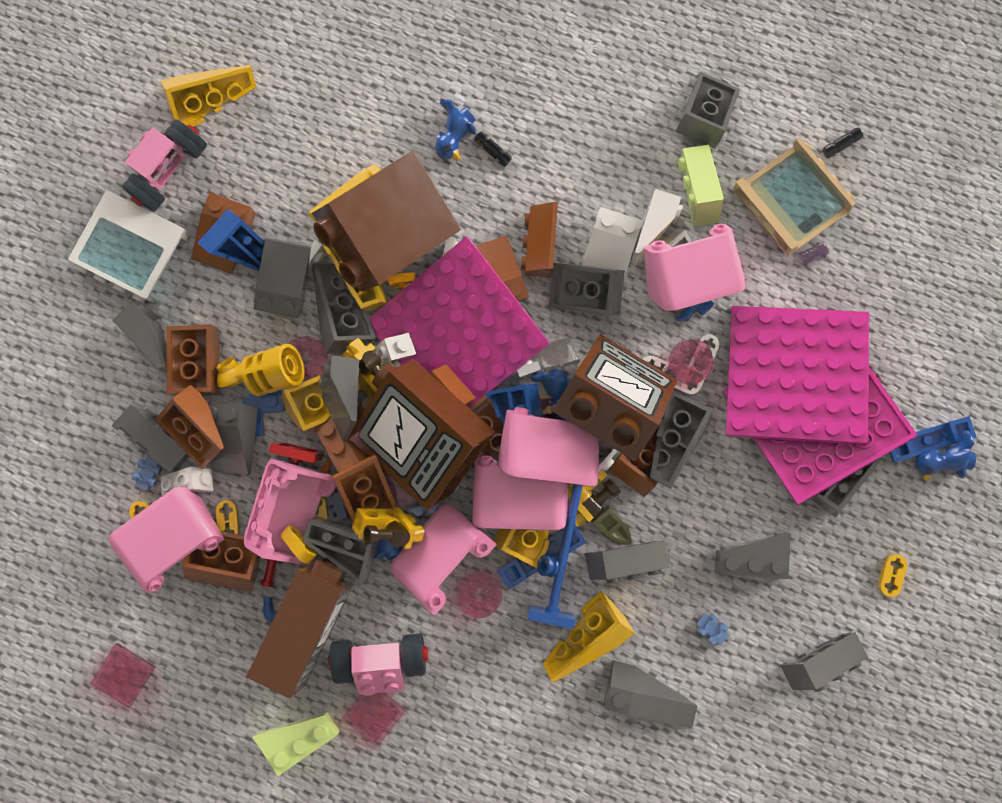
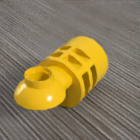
M282 344L266 351L248 355L241 363L236 362L231 357L225 359L216 367L219 372L216 379L218 387L227 386L230 388L244 381L247 389L258 397L300 385L304 379L302 358L291 344Z

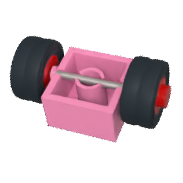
M177 119L165 131L164 134L166 136L152 127L150 131L142 136L141 142L136 149L129 152L125 161L136 174L132 173L128 177L127 181L122 185L123 190L132 196L130 200L140 207L144 205L152 212L157 211L165 200V197L156 189L160 190L186 157L182 151L197 159L207 147V143L199 136V132L191 125L187 126Z
M421 633L403 635L402 652L400 651L399 643L353 647L351 640L334 641L330 646L328 669L331 670L332 680L335 684L351 683L354 681L359 695L371 696L381 692L392 694L405 690L404 672L406 677L425 675L426 661H429L428 647L424 646V639Z

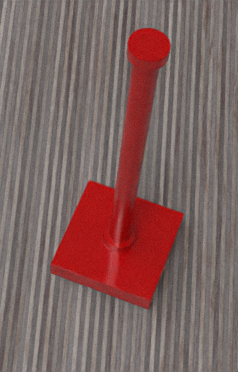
M281 441L271 443L269 453L286 456L291 464L298 466L302 460L311 463L321 461L324 451ZM268 559L264 579H261L260 585L274 587L273 576L277 560Z

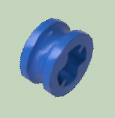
M541 556L537 564L538 573L541 576L554 577L559 568L558 559L554 556Z

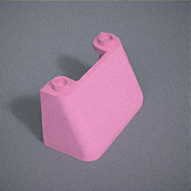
M717 224L709 231L710 237L675 247L665 244L664 241H655L651 245L643 247L648 297L662 309L674 311L743 291L745 289V277L733 231L729 226Z
M515 407L514 411H506L497 465L506 474L521 478L589 486L597 485L599 439L569 421L535 417L528 414V409Z
M481 456L474 462L472 519L475 527L559 530L565 527L568 514V483L508 475L497 465V461L492 459L491 456Z
M269 460L265 467L245 531V547L264 559L310 566L311 562L305 564L294 555L280 534L288 525H292L304 535L308 519L315 517L321 496L329 497L336 489L333 475L280 460Z
M185 487L172 489L112 532L108 537L112 549L141 589L147 593L159 590L164 582L162 573L195 549L212 551L217 548L219 543L225 540L203 499Z
M452 504L442 505L424 524L422 542H413L411 549L403 548L390 566L391 572L396 579L434 616L443 607L446 600L445 594L438 587L467 553L470 552L472 555L482 558L488 555L497 545L480 528L475 527L473 522Z

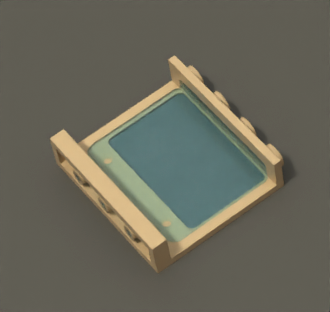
M800 137L795 140L792 148L747 180L743 177L739 179L733 189L787 257L850 213L856 204L852 194L842 188L839 179L835 175L830 174L823 160L817 158L813 154L810 145L807 142H803Z

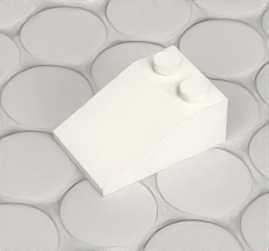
M600 207L582 265L625 270L626 273L643 220Z

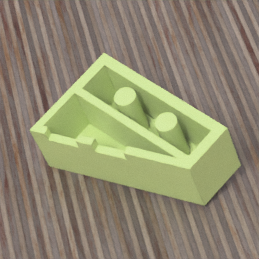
M709 145L683 148L682 157L678 159L679 170L683 171L684 175L683 185L687 192L692 226L719 223L724 197Z
M324 712L259 731L253 736V739L277 776H279L337 736L340 730L330 714Z

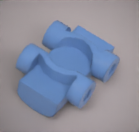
M147 456L145 460L140 459L138 461L137 467L141 468V472H134L132 480L137 481L135 486L149 491L150 487H155L157 483L155 476L161 473L162 466H159L156 461Z
M419 503L418 507L409 509L410 514H415L418 517H422L424 512L427 511ZM441 503L428 512L434 514L441 507Z
M704 613L696 622L699 626L697 631L703 636L706 633L710 635L707 640L713 645L717 642L721 645L730 635L726 632L729 627L723 622L718 625L716 623L718 618L713 613L709 616Z

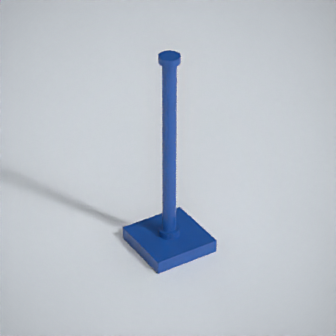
M573 485L558 557L559 568L554 576L549 605L546 608L529 605L527 611L528 620L574 629L576 621L574 614L559 611L560 609L557 607L582 486L585 485Z

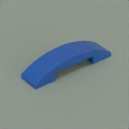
M970 416L917 431L918 435L916 438L890 452L893 463L929 452L932 449L936 450L960 443L965 430L970 432L973 439L977 438Z
M576 524L574 525L569 553L587 543ZM564 529L548 538L549 547L545 555L549 557L554 556L558 559ZM518 558L513 559L497 570L508 590L538 572L537 568Z

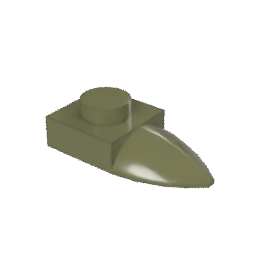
M609 505L592 519V523L612 541L624 545L632 544L631 533L623 518Z

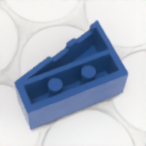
M227 209L198 241V244L212 255L221 256L229 261H235L259 271L265 241L242 219Z
M537 383L485 392L496 410L497 418H500L503 425L505 423L506 411H514L515 407L528 409V414L544 418Z

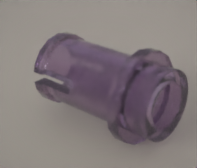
M817 242L816 246L800 252L799 258L803 265L806 266L821 257L823 259L826 258V255L829 254V249L825 242Z

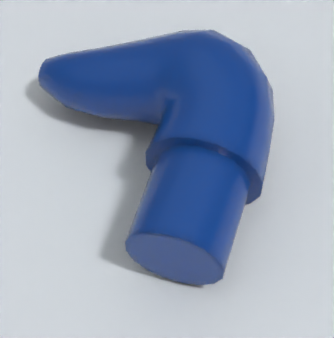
M272 597L263 598L262 609L264 618L268 622H273L277 612H274Z

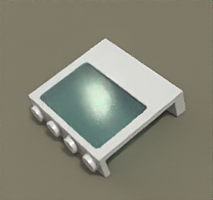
M106 190L68 260L75 264L74 269L84 274L90 271L94 273L92 278L104 284L106 281L113 283L112 288L124 294L126 290L133 293L132 298L143 304L146 300L153 303L154 299L150 295L178 243L181 239L186 241L190 233L184 228Z

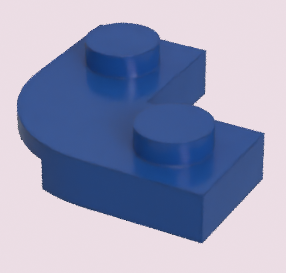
M283 390L260 397L250 394L241 403L258 407L255 437L265 436L263 414L285 411L280 399Z

